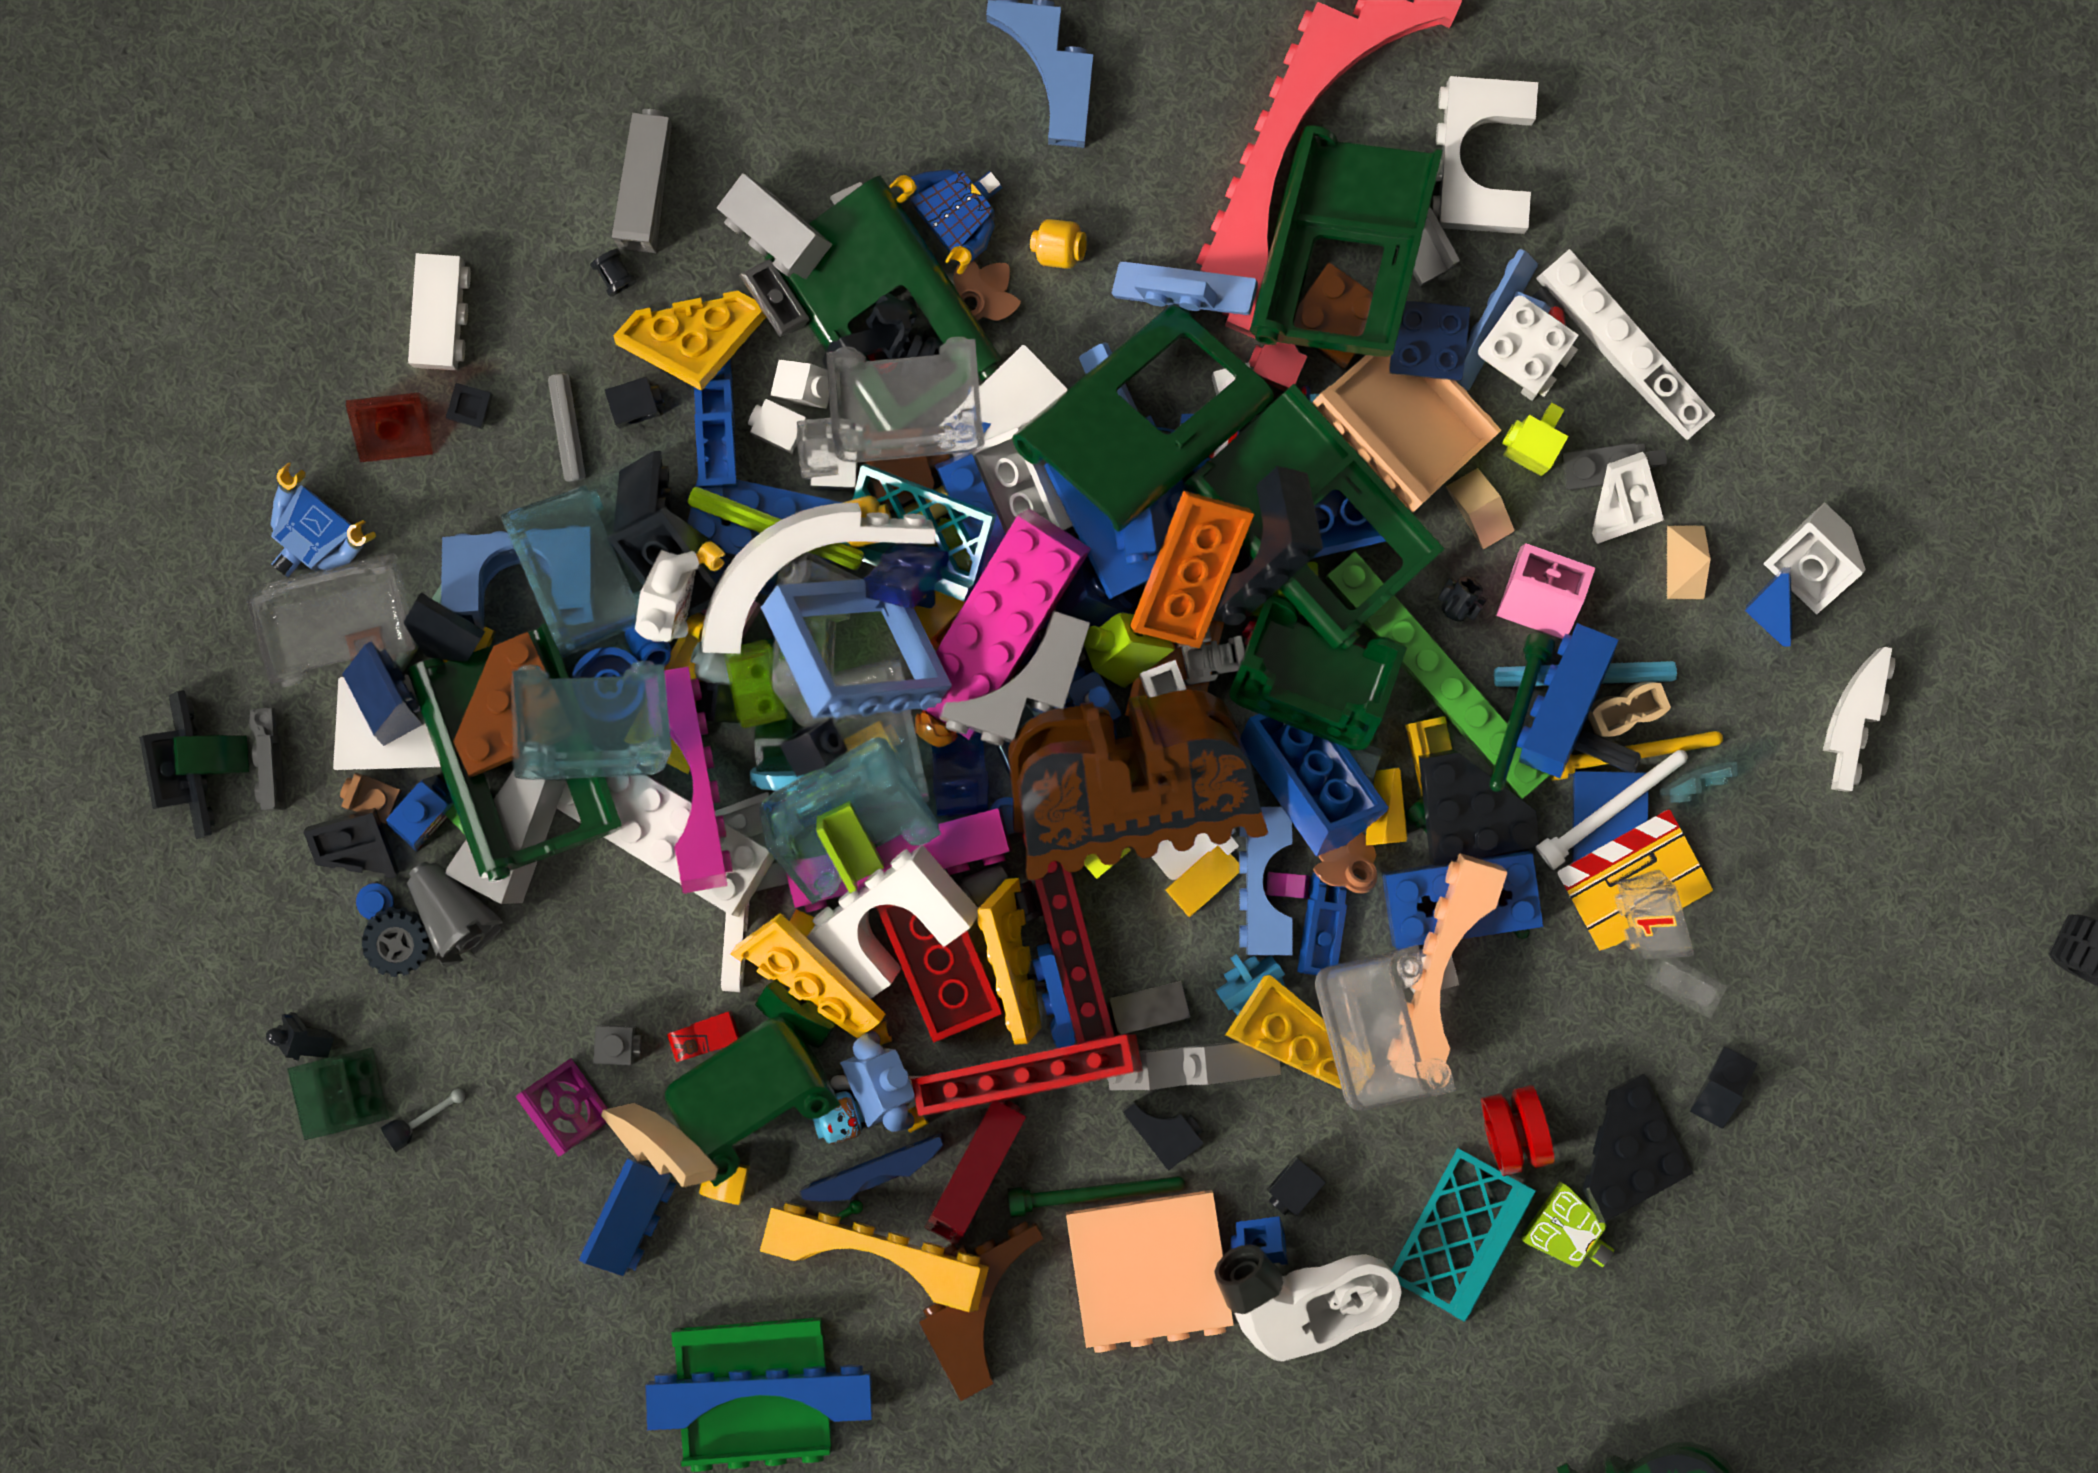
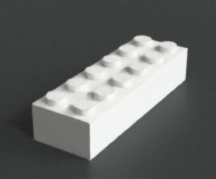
M592 742L622 823L620 830L604 838L681 884L674 846L684 831L691 812L692 802ZM562 771L559 777L565 779V776ZM566 782L557 809L581 823ZM724 822L727 837L719 839L721 850H729L733 872L726 873L728 886L696 891L694 893L728 914L739 917L776 858L777 853Z

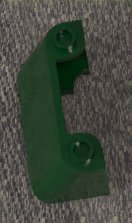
M1271 595L1262 606L1230 689V698L1243 708L1353 750L1366 749L1382 721L1407 647L1397 644L1390 638L1380 637L1370 640L1366 648L1351 644L1345 650L1341 645L1333 649L1316 629L1297 622L1299 612L1287 598Z
M773 1017L766 1020L673 1081L665 1091L666 1103L680 1130L718 1168L715 1180L710 1181L714 1187L729 1179L736 1173L739 1167V1158L732 1146L794 1105L804 1117L810 1119L825 1116L841 1105L817 1057L793 1024L783 1017Z

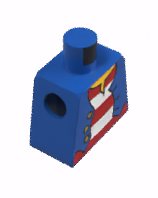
M437 775L421 780L386 819L389 828L416 852L447 819L445 813L454 804L447 784Z

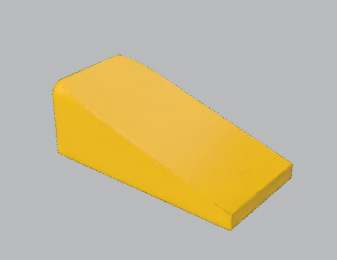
M1400 768L1375 771L1373 786L1389 808L1385 814L1367 827L1366 846L1407 842Z
M1217 845L1171 883L1165 891L1190 918L1239 874V862L1231 853L1227 855Z

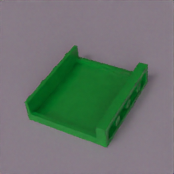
M822 1317L674 1328L671 1332L672 1347H675L677 1379H692V1373L705 1371L714 1372V1378L729 1377V1371L751 1370V1376L766 1375L767 1369L788 1368L789 1374H803V1368L826 1367ZM755 1395L736 1398L713 1407L698 1416L685 1429H681L683 1450L681 1467L691 1466L692 1472L713 1470V1464L728 1463L729 1469L750 1467V1461L765 1460V1466H778L787 1464V1458L802 1457V1463H816L824 1461V1455H830L832 1451L830 1418L809 1405L781 1396Z

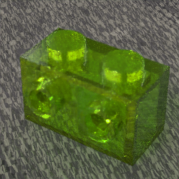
M766 640L741 645V654L723 653L736 717L741 727L744 729L786 719L784 707L790 706L786 686L785 684L779 685L777 672L782 671L778 649L772 650Z

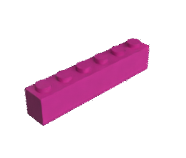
M1001 808L872 841L884 862V869H882L884 872L892 867L891 861L902 851L908 849L911 853L921 845L928 850L943 869L947 868L949 875L970 870L969 862L983 859L984 866L1005 861L1004 853L1012 851ZM828 853L784 865L795 908L805 906L806 913L828 907L826 900L836 897L841 898L848 892ZM869 876L857 881V891L866 886L864 882Z

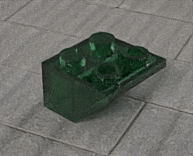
M372 1047L287 1068L304 1140L389 1119Z

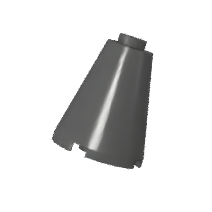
M423 862L411 870L409 874L411 878L408 880L407 885L437 959L442 966L455 965L464 961L460 956L464 952L471 949L472 953L476 954L488 945L502 929L499 924H503V922L493 910L464 885L446 875V870L438 863L429 864L428 862Z

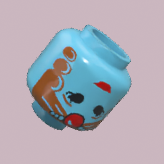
M848 1091L835 1093L841 1104L839 1107L825 1116L813 1119L818 1139L824 1138L827 1143L836 1144L860 1136L862 1131L861 1123L865 1122L857 1101H854Z

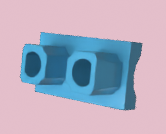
M1237 954L1230 957L1235 967L1224 974L1228 982L1215 991L1227 1009H1232L1238 1015L1263 976L1271 975L1285 987L1282 978L1285 974L1272 955H1269L1260 962L1253 955L1242 962Z

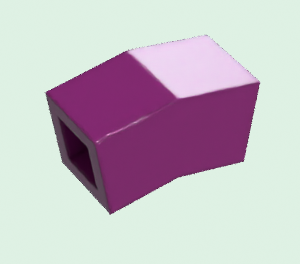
M1266 872L1265 895L1309 899L1308 889L1311 876Z

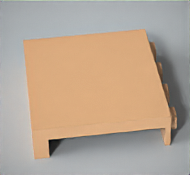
M1365 355L1333 385L1327 387L1312 404L1413 513L1502 430L1457 381L1391 374L1389 372L1390 356Z
M1212 1190L1066 1212L1086 1348L1094 1347V1352H1107L1115 1350L1116 1343L1130 1341L1131 1347H1139L1153 1344L1152 1338L1167 1336L1168 1341H1179L1190 1338L1189 1332L1204 1330L1205 1336L1226 1333L1227 1326H1233L1231 1310L1226 1306L1214 1273L1216 1264L1223 1257Z

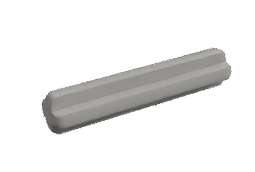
M564 373L549 376L548 384L563 476L566 482L581 481L585 479L586 474L570 376Z

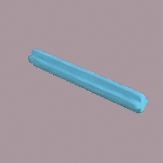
M1673 661L1611 663L1602 684L1674 681L1677 677L1676 663ZM1551 665L1541 666L1535 686H1546L1544 681ZM1526 666L1495 668V686L1519 687Z

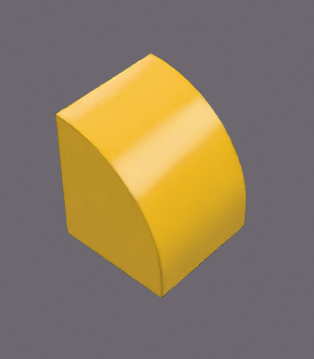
M739 1164L736 1173L716 1187L710 1181L701 1183L699 1194L715 1200L740 1205L750 1166Z

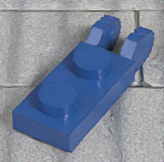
M1314 872L1312 873L1308 889L1310 899L1307 902L1297 972L1335 978L1347 905H1345L1347 890L1345 886H1330L1328 894L1330 902H1325L1326 883L1319 879Z
M1049 943L1037 946L1039 958L1034 959L1033 964L1037 980L1046 981L1048 992L1043 993L1042 998L1046 1014H1054L1049 1023L1056 1048L1073 1046L1076 1043V1037L1052 945Z

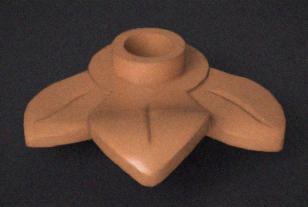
M973 260L969 263L963 274L957 273L961 263L956 267L953 276L956 290L963 300L967 298L976 300L977 307L971 312L977 321L983 317L993 321L1003 320L1012 315L1020 306L1021 302L1018 298L1005 292L1010 279V269L1007 263H994L979 269Z
M1362 832L1347 845L1319 855L1322 862L1313 868L1315 874L1324 883L1334 887L1345 886L1355 893H1367L1373 889L1377 882V871L1373 864L1376 858V851L1373 845L1366 846V835ZM1354 874L1359 875L1362 878V880L1357 878Z

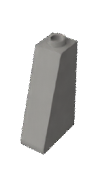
M642 109V114L632 113L612 238L619 249L656 253L672 129L669 117H664V112L660 110Z
M533 762L532 766H516L493 800L509 846L514 851L544 842L566 783L565 779L553 774L555 769L549 765ZM466 840L448 865L445 874L500 904L523 903L538 861L511 870V875L503 880L489 882L488 878H480Z

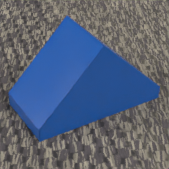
M1783 567L1747 604L1745 609L1783 647L1791 646L1792 643L1791 567Z

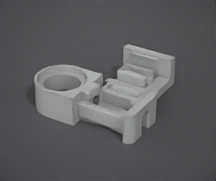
M1208 628L1200 648L1174 642L1175 649L1182 648L1187 679L1183 680L1185 686L1210 682L1217 678V674L1238 671L1245 653L1242 636L1227 639V644L1217 645L1216 641L1211 642ZM1231 644H1233L1236 663H1234ZM1216 671V674L1211 675L1210 672Z

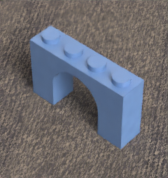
M569 526L565 529L554 530L535 528L525 532L508 533L505 531H495L491 534L480 535L461 533L455 536L442 537L441 605L479 628L484 629V596L488 583L501 570L517 564L536 565L551 574L553 577V609L558 624L595 622V551L590 527Z

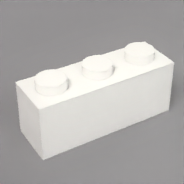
M416 253L408 364L413 368L458 370V361H464L465 340L460 339L461 325L467 324L468 305L467 303H462L463 289H469L471 272L470 267H465V261L460 256Z

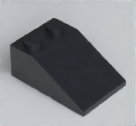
M662 508L610 534L607 538L643 586L661 550L675 555L694 551L697 554L700 547L706 542L715 543L666 508ZM715 543L722 551H724V549L720 545ZM726 552L725 555L720 557L724 561V565L720 569L712 571L704 563H701L698 569L695 570L687 618L707 609L718 581L732 562Z

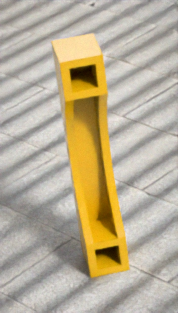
M785 1202L784 1207H774L770 1210L760 1248L761 1252L792 1261L805 1260L821 1252L834 1249H856L872 1252L893 1261L908 1271L924 1287L933 1302L967 1312L977 1311L979 1308L989 1270L988 1266L979 1264L980 1257L963 1252H958L957 1257L944 1254L945 1247L923 1242L922 1247L909 1244L910 1237L894 1232H888L887 1237L874 1234L875 1227L859 1222H854L853 1227L840 1224L841 1217L829 1213L819 1212L818 1217L805 1214L806 1207L794 1203Z

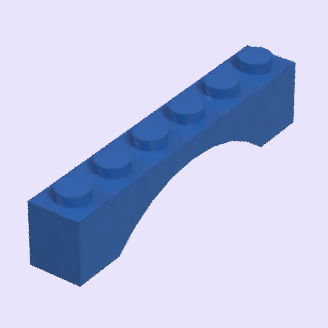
M863 1365L840 1366L841 1372H826V1367L813 1366L803 1368V1374H789L788 1368L767 1369L766 1375L751 1376V1370L729 1371V1377L714 1378V1372L705 1371L692 1373V1379H677L676 1373L656 1374L655 1380L649 1381L646 1384L647 1430L685 1429L698 1416L719 1404L736 1398L755 1395L781 1396L800 1401L819 1410L834 1422L872 1420L871 1370L863 1371Z

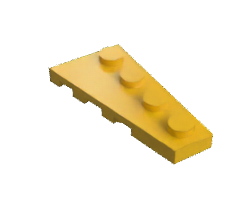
M1019 878L1005 879L977 909L978 925L984 932L987 943V958L989 963L993 965L997 980L996 991L998 996L1002 998L1006 1012V1027L1012 1034L1014 1045L1028 1044L1042 1028L1035 981L1027 979L1031 954L1029 946H1022L1021 926L1026 925L1024 909L1017 910L1015 892L1021 891Z

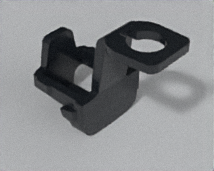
M891 294L881 296L876 302L877 305L873 309L871 316L866 320L870 329L843 336L829 344L823 357V365L826 370L835 373L833 381L837 386L844 385L853 369V359L881 351L885 352L890 361L903 359L907 356L912 345L910 332L918 316V312L912 302L899 300ZM836 353H842L843 355L841 372L835 367L834 356Z

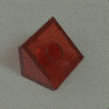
M420 392L346 400L345 405L360 463L433 455L428 398Z

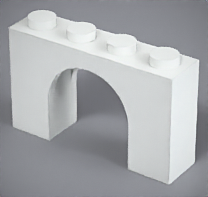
M1450 76L1446 87H1440L1438 108L1445 109L1444 123H1438L1436 145H1442L1443 153L1436 181L1440 182L1439 196L1433 195L1431 209L1442 228L1525 234L1528 230L1531 192L1489 189L1475 183L1466 174L1462 166L1460 146L1463 137L1470 130L1482 124L1502 123L1532 126L1536 119L1538 82Z
M923 845L911 853L908 849L902 851L891 861V868L885 872L881 868L876 870L865 880L864 884L866 886L851 894L848 891L838 901L840 904L838 907L832 910L828 906L812 920L815 926L807 938L870 999L891 985L902 968L872 933L868 920L871 908L878 905L891 904L911 911L943 947L967 931L978 916L976 905Z

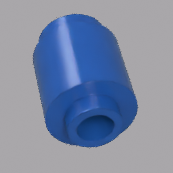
M636 621L631 623L626 629L625 640L634 657L646 670L657 671L664 668L671 658L669 642H656L646 639L635 630Z

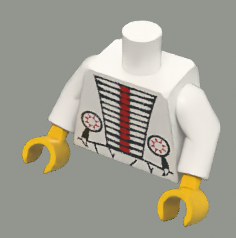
M713 542L703 544L697 554L694 551L675 555L661 550L640 594L635 630L642 637L656 642H669L675 638L686 637L688 633L701 641L705 617L697 613L685 621L690 606L695 570L698 569L701 563H704L712 571L720 569L724 565V561L720 557L725 555V552Z

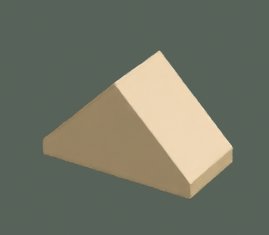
M1478 468L1446 486L1482 549L1489 547L1515 531L1500 494Z

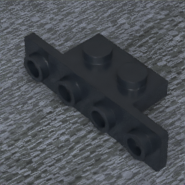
M181 690L169 695L175 730L143 735L139 739L152 808L159 809L189 804L195 838L201 839L212 835L211 828L215 826V819L212 808L206 805L204 794L208 790L206 774L176 775L174 738L179 736H198L197 734L193 735L190 721L194 719L192 701L190 698H186L185 691Z

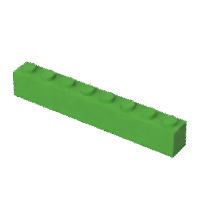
M1356 551L1325 577V580L1352 610L1358 608L1384 584ZM1395 596L1391 597L1364 624L1377 639L1387 637L1394 640L1397 644L1407 647L1401 664L1403 669L1491 769L1494 770L1508 724ZM1516 747L1505 785L1514 795L1522 799L1550 774L1520 763L1519 758L1522 749Z

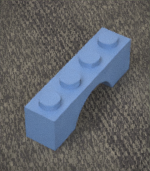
M1261 807L1268 829L1266 836L1250 837L1247 835L1245 828L1239 826V837H1246V851H1239V873L1246 874V888H1239V910H1246V925H1239V947H1246V955H1292V918L1280 913L1270 904L1263 888V874L1268 861L1277 851L1292 844V821L1282 807Z

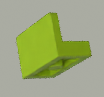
M851 801L817 816L816 832L850 894L857 891V881L873 874L880 868L884 869V862Z

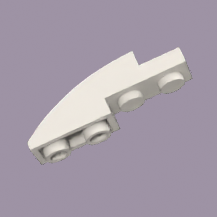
M1882 647L1877 649L1862 664L1845 688L1834 710L1823 751L1837 753L1832 790L1853 791V786L1858 785L1860 782L1862 764L1858 763L1859 751L1865 748L1868 739V728L1864 727V722L1880 721V716H1885L1888 709L1889 694L1885 693L1887 679L1892 678L1895 669V658L1891 657L1892 648Z

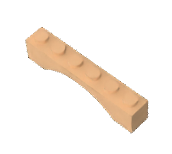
M1459 853L1457 862L1452 861L1450 863L1445 880L1446 883H1449L1445 898H1439L1434 912V918L1438 919L1434 933L1429 932L1424 942L1423 953L1427 954L1423 968L1417 967L1413 976L1412 989H1415L1412 1002H1406L1401 1014L1400 1023L1404 1024L1400 1038L1395 1037L1390 1048L1389 1059L1393 1060L1392 1065L1396 1072L1433 1083H1440L1450 1052L1440 1015V990L1444 971L1453 950L1464 934L1480 918L1496 908L1507 875V871L1503 866Z

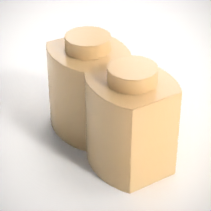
M1640 682L1625 689L1620 696H1607L1596 700L1591 707L1588 718L1596 735L1612 737L1627 732L1636 722H1650L1662 717L1669 711L1671 706L1661 683Z

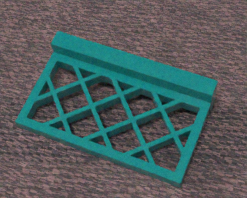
M862 465L853 499L870 495L867 486L869 478L873 477L881 481L887 494L877 499L878 502L881 503L889 499L898 519H904L906 513L897 494L904 490L913 493L919 508L907 514L922 512L926 516V520H932L935 528V540L943 554L933 559L926 556L920 543H906L901 546L894 542H879L856 548L864 553L863 562L965 602L979 580L997 515L871 465ZM892 485L898 487V489L894 491ZM925 498L931 500V502L927 503ZM937 503L946 507L952 521L938 527L929 507ZM957 511L962 512L964 514L962 516H959ZM969 516L984 521L980 536L971 540L962 522L963 519ZM954 524L964 544L950 551L941 531ZM978 542L977 548L975 549L974 543ZM964 548L967 549L972 560L970 573L958 568L952 554ZM945 558L947 564L941 562L940 560Z
M1457 1148L1391 1269L1397 1276L1399 1284L1466 1322L1537 1191L1510 1176H1502L1499 1170ZM1462 1158L1475 1166L1479 1181L1462 1186L1457 1185L1454 1170L1460 1161L1459 1159ZM1480 1169L1493 1175V1177L1483 1179ZM1451 1177L1454 1188L1444 1190ZM1500 1179L1512 1186L1505 1201L1490 1205L1484 1183ZM1480 1185L1486 1206L1465 1212L1459 1191ZM1455 1192L1461 1213L1440 1219L1436 1206L1439 1197ZM1502 1206L1495 1219L1492 1208ZM1433 1210L1436 1221L1426 1223ZM1488 1210L1492 1223L1489 1232L1473 1237L1467 1216ZM1462 1217L1469 1239L1448 1244L1442 1223ZM1438 1225L1443 1246L1422 1251L1418 1237L1423 1228ZM1484 1239L1477 1252L1474 1241ZM1416 1243L1418 1253L1408 1256L1413 1245ZM1470 1243L1474 1255L1471 1265L1455 1270L1449 1248ZM1445 1250L1451 1271L1430 1277L1424 1255ZM1420 1257L1425 1279L1410 1282L1398 1275L1405 1261ZM1467 1271L1459 1284L1457 1274ZM1452 1275L1457 1291L1449 1304L1436 1297L1432 1281ZM1427 1282L1430 1293L1417 1285Z

